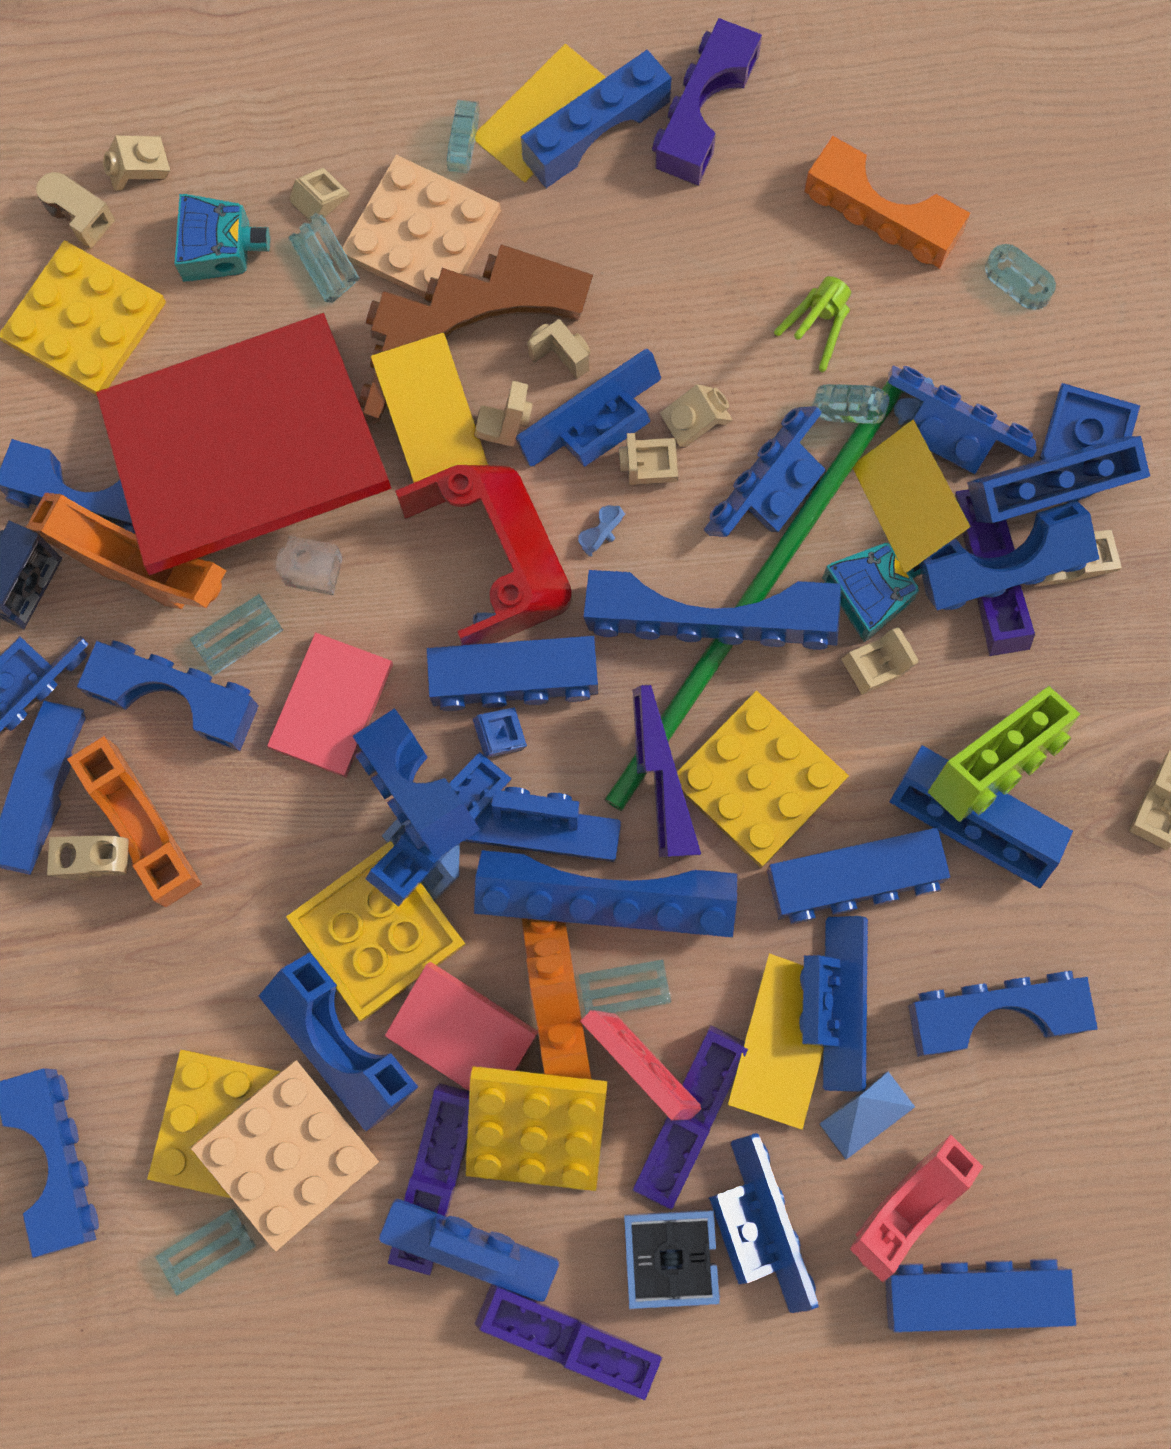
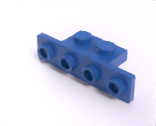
M644 349L518 434L516 441L526 462L530 466H535L565 446L585 467L627 438V433H635L649 424L651 421L647 411L634 398L661 379L653 353L649 349Z
M894 365L892 366L888 374V383L922 401L911 420L914 419L931 452L973 474H976L996 440L1033 458L1037 451L1036 440L1032 438L1033 433L1024 426L1017 423H1012L1009 426L997 420V414L988 407L981 404H976L973 407L961 401V395L945 385H940L939 388H936L925 382V376L911 367L904 366L900 369Z
M817 406L796 407L786 414L781 422L783 427L759 449L757 454L759 458L749 470L744 471L736 479L733 485L735 489L726 501L719 503L710 513V522L704 528V531L709 536L727 537L747 510L770 532L780 531L826 470L799 443L822 414Z
M21 636L0 654V732L5 727L12 731L28 714L24 708L35 697L39 701L45 699L58 685L53 679L64 668L71 672L87 657L88 654L84 649L89 643L79 636L51 664Z
M506 787L505 791L494 790L492 803L476 821L480 830L465 839L464 842L614 862L617 855L621 822L618 819L579 814V801H573L571 796L563 793H548L547 797L530 795V792L523 788Z
M863 916L828 917L825 926V956H804V968L800 975V983L803 989V1012L799 1020L800 1030L803 1034L802 1044L824 1047L823 1088L826 1091L863 1092L866 1090L868 919Z
M758 1133L731 1141V1147L744 1184L711 1196L709 1200L738 1284L749 1283L775 1272L790 1313L810 1311L818 1308L819 1303L815 1295L816 1286L804 1264L800 1252V1240L791 1227L785 1210L784 1195L776 1184L769 1164L770 1156L767 1148L761 1142Z
M400 1199L393 1200L379 1235L381 1243L539 1302L545 1301L559 1267L557 1258L515 1243L513 1239L502 1233H488L473 1227L471 1223L456 1216L446 1217Z

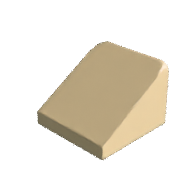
M323 167L295 179L290 202L312 224H317L346 200L350 193Z

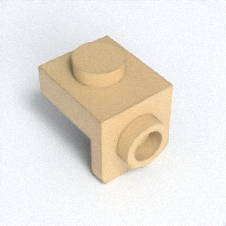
M116 135L109 150L104 153V171L107 176H110L114 190H123L128 179H166L170 172L160 136Z
M560 318L550 326L549 324H544L538 327L531 334L527 346L528 355L533 362L538 361L553 350L576 380L589 371V354L591 351L588 344L580 334L572 335Z
M512 381L505 410L482 405L479 410L474 436L493 443L514 447L519 426L527 427L533 403L526 401L528 384Z
M698 384L660 412V415L681 447L689 446L716 424L727 425L732 421L731 416L726 410L729 408V404L725 396L717 388Z
M627 433L626 447H619L620 472L628 471L629 485L678 482L675 438L635 440V433Z
M898 627L887 632L879 640L849 652L841 659L862 695L899 679L918 663V658L912 650L910 643Z

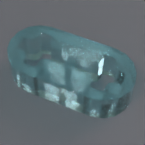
M461 99L457 101L447 151L448 171L468 173L470 170L479 122V102Z
M1011 244L998 245L991 251L985 265L986 275L991 282L1027 309H1042L1049 303L1055 292L1056 283L1054 277L1046 269ZM1006 259L1011 261L1010 268L1006 267L1002 271L997 267L999 262L1002 263ZM1037 283L1043 287L1041 292L1033 295L1028 291L1030 286L1034 287Z
M826 384L819 386L816 390L812 406H817L821 410L822 414L819 418L826 421L873 424L884 420L890 398L885 391L874 386Z

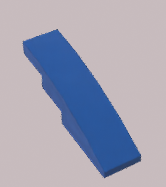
M43 701L24 746L0 816V868L31 875L61 806L59 794L71 768L67 759L72 756L71 751L85 722L84 709Z
M479 752L449 784L476 822L492 803L494 790L503 791L512 778ZM405 831L400 836L396 845L370 870L365 879L399 907L448 852L435 859L426 845L418 849Z

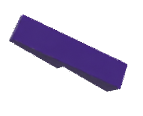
M969 489L956 491L955 498L971 526L963 532L966 550L973 555L983 558H996L1013 552L1015 548L1007 521L1002 520L995 523L977 522ZM1021 584L1007 588L999 596H982L977 598L989 656L1030 650L1035 632Z
M640 685L632 690L637 774L654 773L659 857L701 855L652 686Z
M710 1025L682 1084L701 1104L700 1107L702 1109L690 1120H671L667 1116L633 1187V1191L671 1210L673 1209L736 1076L741 1054L743 1053L745 1057L748 1051L744 1047L745 1041Z
M439 1083L433 1093L413 1174L409 1179L404 1201L447 1217L467 1147L470 1091ZM394 1247L391 1248L388 1264L426 1275L431 1274L434 1265L432 1261Z
M493 1284L490 1285L475 1321V1325L482 1332L558 1362L564 1368L642 1400H646L662 1357L654 1352L531 1298Z

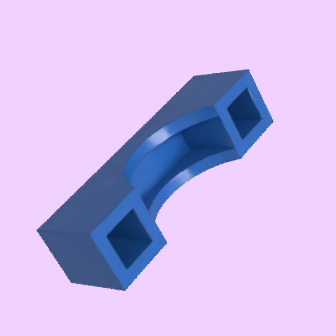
M645 50L522 135L523 161L543 186L548 188L577 168L586 150L608 129L627 120H634L640 124L669 104L671 76L649 50Z
M11 439L0 468V490L6 495L5 500L7 502L28 509L30 504L38 506L45 493L62 494L98 516L135 534L120 480L111 487L101 491H76L64 484L61 463L49 449Z
M1076 500L1036 513L1035 522L1028 538L1021 546L1009 554L996 558L979 557L965 550L957 539H953L919 563L926 596L936 610H954L964 606L966 601L982 596H999L1010 587L1020 584L1032 585L1040 583L1048 575L1061 571L1074 572L1081 570L1087 563L1099 560L1091 514Z
M112 640L110 646L96 641L77 685V688L84 694L124 710L140 697L152 692L167 691L179 694L187 699L191 707L193 730L204 739L241 751L259 707L255 700L249 696L251 692L249 689L233 682H227L225 687L212 683V676L197 669L189 668L187 673L173 669V662L158 655L150 654L149 659L134 655L136 649L119 641Z
M395 708L353 735V738L362 750L355 755L369 776L377 772L371 780L384 799L391 795L394 797L387 804L399 822L402 824L409 819L411 823L406 825L404 829L418 849L426 845L434 858L437 859L480 830L446 778L428 783L413 782L418 769L428 757Z
M311 952L280 969L258 996L362 1128L368 1131L392 1114L418 1086L392 1053L384 1055L369 1053L358 1047L347 1036L340 1025L335 1010L334 999L337 985Z
M1073 971L1047 974V983L1031 985L1030 977L1004 981L1005 989L988 991L987 983L961 987L962 995L945 998L944 990L919 993V1002L908 1005L917 1057L968 1049L969 1039L975 1025L984 1015L992 1010L1006 1009L1023 1014L1035 1023L1045 1038L1096 1030L1098 1027L1088 977L1074 978Z
M48 1068L0 1081V1116L3 1126L18 1128L31 1134L41 1144L48 1161V1178L44 1191L35 1204L23 1213L33 1258L95 1241V1230L99 1228L96 1209L93 1204H88L84 1188L89 1184L88 1172L82 1160L78 1161L74 1144L79 1141L77 1126L72 1117L68 1118L64 1101L69 1099L68 1087L64 1077L58 1075L56 1069Z

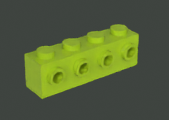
M1050 686L1046 687L947 761L928 793L959 822L973 811L978 815L982 814L997 798L995 794L1000 791L1003 795L1009 793L1021 780V774L1024 771L1028 775L1033 774L1047 759V753L1055 756L1069 743L1071 737L1067 732L1078 719L1080 713Z

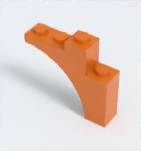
M45 493L26 526L27 529L39 533L47 543L105 578L126 582L163 606L182 609L186 604L207 608L209 603L217 598L222 588L221 581L226 570L214 562L194 559L149 575L144 567L134 533L98 516L62 494Z
M522 918L528 976L538 1026L544 1072L546 1075L592 1080L583 1024L580 1022L582 1017L566 922Z

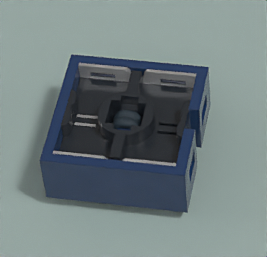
M10 520L5 529L0 531V619L25 630L63 558L39 533Z

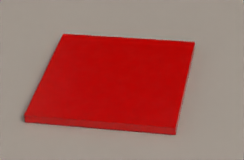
M324 313L96 392L144 567L149 575L392 489Z

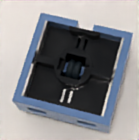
M713 1210L624 1214L629 1309L720 1304L718 1269L716 1263H710L709 1251L710 1249H716Z

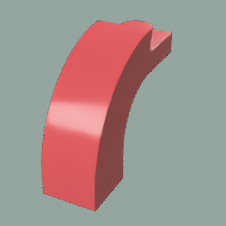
M950 1134L918 1163L879 1204L855 1234L857 1239L850 1247V1250L867 1269L871 1270L884 1282L895 1273L909 1249L924 1230L950 1204L971 1187L983 1166Z

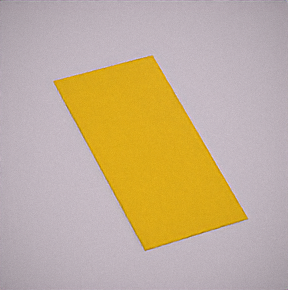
M564 44L471 138L525 183L534 173L523 161L521 136L598 84L606 76L567 44Z
M444 332L371 356L414 483L455 465H488L481 441L474 436L476 427Z
M914 419L859 459L853 467L904 573L910 571L971 527Z
M769 953L744 1047L748 1051L745 1057L743 1053L741 1054L728 1105L803 1130L824 1047L802 1044L803 1034L800 1030L799 1020L803 1012V989L800 983V975L804 965Z

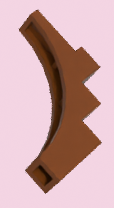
M500 244L497 256L489 254L482 277L489 279V283L442 268L439 279L431 277L424 301L431 302L430 306L385 291L382 292L380 302L372 300L366 324L372 326L371 338L384 342V346L376 344L373 355L443 332L445 337L453 332L479 321L512 314H547L578 321L582 314L593 274ZM371 359L369 367L375 369ZM375 372L372 385L364 383L358 402L360 407L364 408L363 415L365 420L379 424L387 403Z

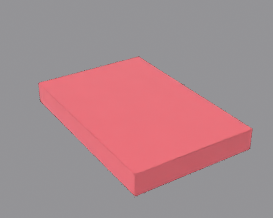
M315 632L267 747L346 778L359 748L353 735L368 726L392 669L393 662Z
M429 962L421 972L385 1037L470 1091V1077L473 1066L516 1071L537 1037L538 1031L437 965Z
M590 1010L580 1020L671 1120H690L702 1109L700 1107L701 1104L617 1014Z

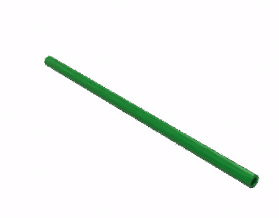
M888 381L886 382L735 607L757 603L766 598L904 391L889 384ZM713 638L664 710L661 720L668 742L733 645L721 643L718 639ZM636 753L604 799L619 811L624 809L647 775V773L637 774Z

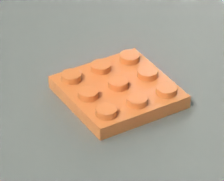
M396 155L340 250V254L343 260L425 298L430 278L439 279L442 268L466 274L501 211L500 203Z
M297 1060L292 1061L190 1147L275 1252L379 1163Z

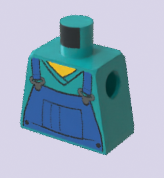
M179 194L174 264L184 282L243 274L247 270L248 251L270 250L269 228L249 227V219L243 205L206 197Z
M883 543L827 565L822 579L825 583L841 584V608L863 642H865L915 600L920 590L914 578L921 575L918 564L907 573H904L891 545Z

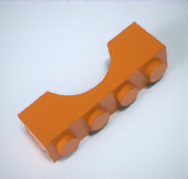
M832 136L809 170L804 192L809 194L811 199L817 204L830 206L843 213L849 222L855 225H864L873 230L884 242L891 245L897 244L910 251L918 261L924 264H932L940 269L964 232L971 213L938 194H934L920 203L907 205L893 203L884 199L876 193L867 179L865 169L867 154Z
M103 736L67 759L88 794L105 813L119 836L129 839L128 852L132 859V866L155 902L168 907L202 885L114 743Z

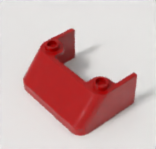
M455 465L395 491L405 519L444 502H448L456 507H466L482 500L513 568V572L498 578L491 586L489 597L496 615L457 631L461 645L496 643L554 618L569 608L572 601L570 583L524 483L516 470L508 466Z

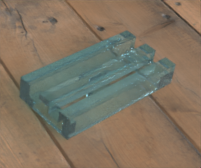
M314 213L310 217L311 223H303L299 227L301 232L299 234L293 233L288 238L324 301L333 303L360 278L325 217ZM317 231L345 278L343 281L333 267V262L328 253L324 251L315 235Z
M258 594L190 638V641L213 675H216L282 632L283 629L260 594ZM260 609L262 612L260 615L243 626L238 627L207 649L205 648L204 644ZM269 622V625L265 626L249 638L245 639L229 651L225 652L224 654L213 660L214 656L221 653L222 651H224L237 641L241 640L257 628L261 627L265 623Z
M663 959L579 974L586 1014L590 1010L618 1013L671 1003ZM657 971V979L590 990V982ZM660 988L661 995L593 1007L592 999Z
M235 1208L155 1256L176 1296L256 1247L253 1240L246 1233V1227L244 1224H241ZM225 1224H230L233 1230L174 1267L171 1265L169 1259ZM238 1238L240 1246L184 1281H180L177 1275Z

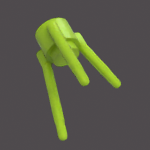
M825 277L818 289L812 288L806 299L774 330V334L780 336L811 306V312L794 334V338L800 340L818 316L827 320L834 316L835 319L819 365L820 372H825L842 323L850 311V308L845 304L851 296L850 288L836 277Z

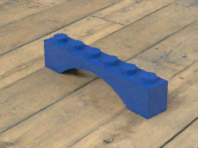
M589 570L583 617L588 630L602 637H616L618 633H633L636 637L647 640L658 639L660 635L676 636L677 639L685 642H698L701 638H716L719 642L729 645H737L743 643V640L760 641L762 645L768 647H782L785 643H800L808 649L822 650L828 648V645L837 646L841 584L798 581L781 593L757 603L735 608H704L686 605L666 598L645 586L631 572Z
M481 851L475 877L474 914L733 937L737 907V873L691 870L679 875L658 879L633 881L606 880L561 871L542 864L525 854Z

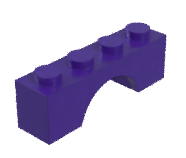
M718 18L712 32L706 31L704 33L698 50V54H701L697 64L691 63L683 80V86L686 88L681 97L677 95L674 97L667 116L670 119L666 130L660 128L654 139L652 151L656 153L657 170L699 186L714 154L716 133L704 121L700 109L708 98L719 91L745 87L759 57L762 34Z

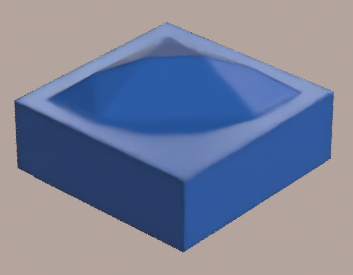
M515 707L479 714L472 719L483 755L486 758L522 751L527 747Z

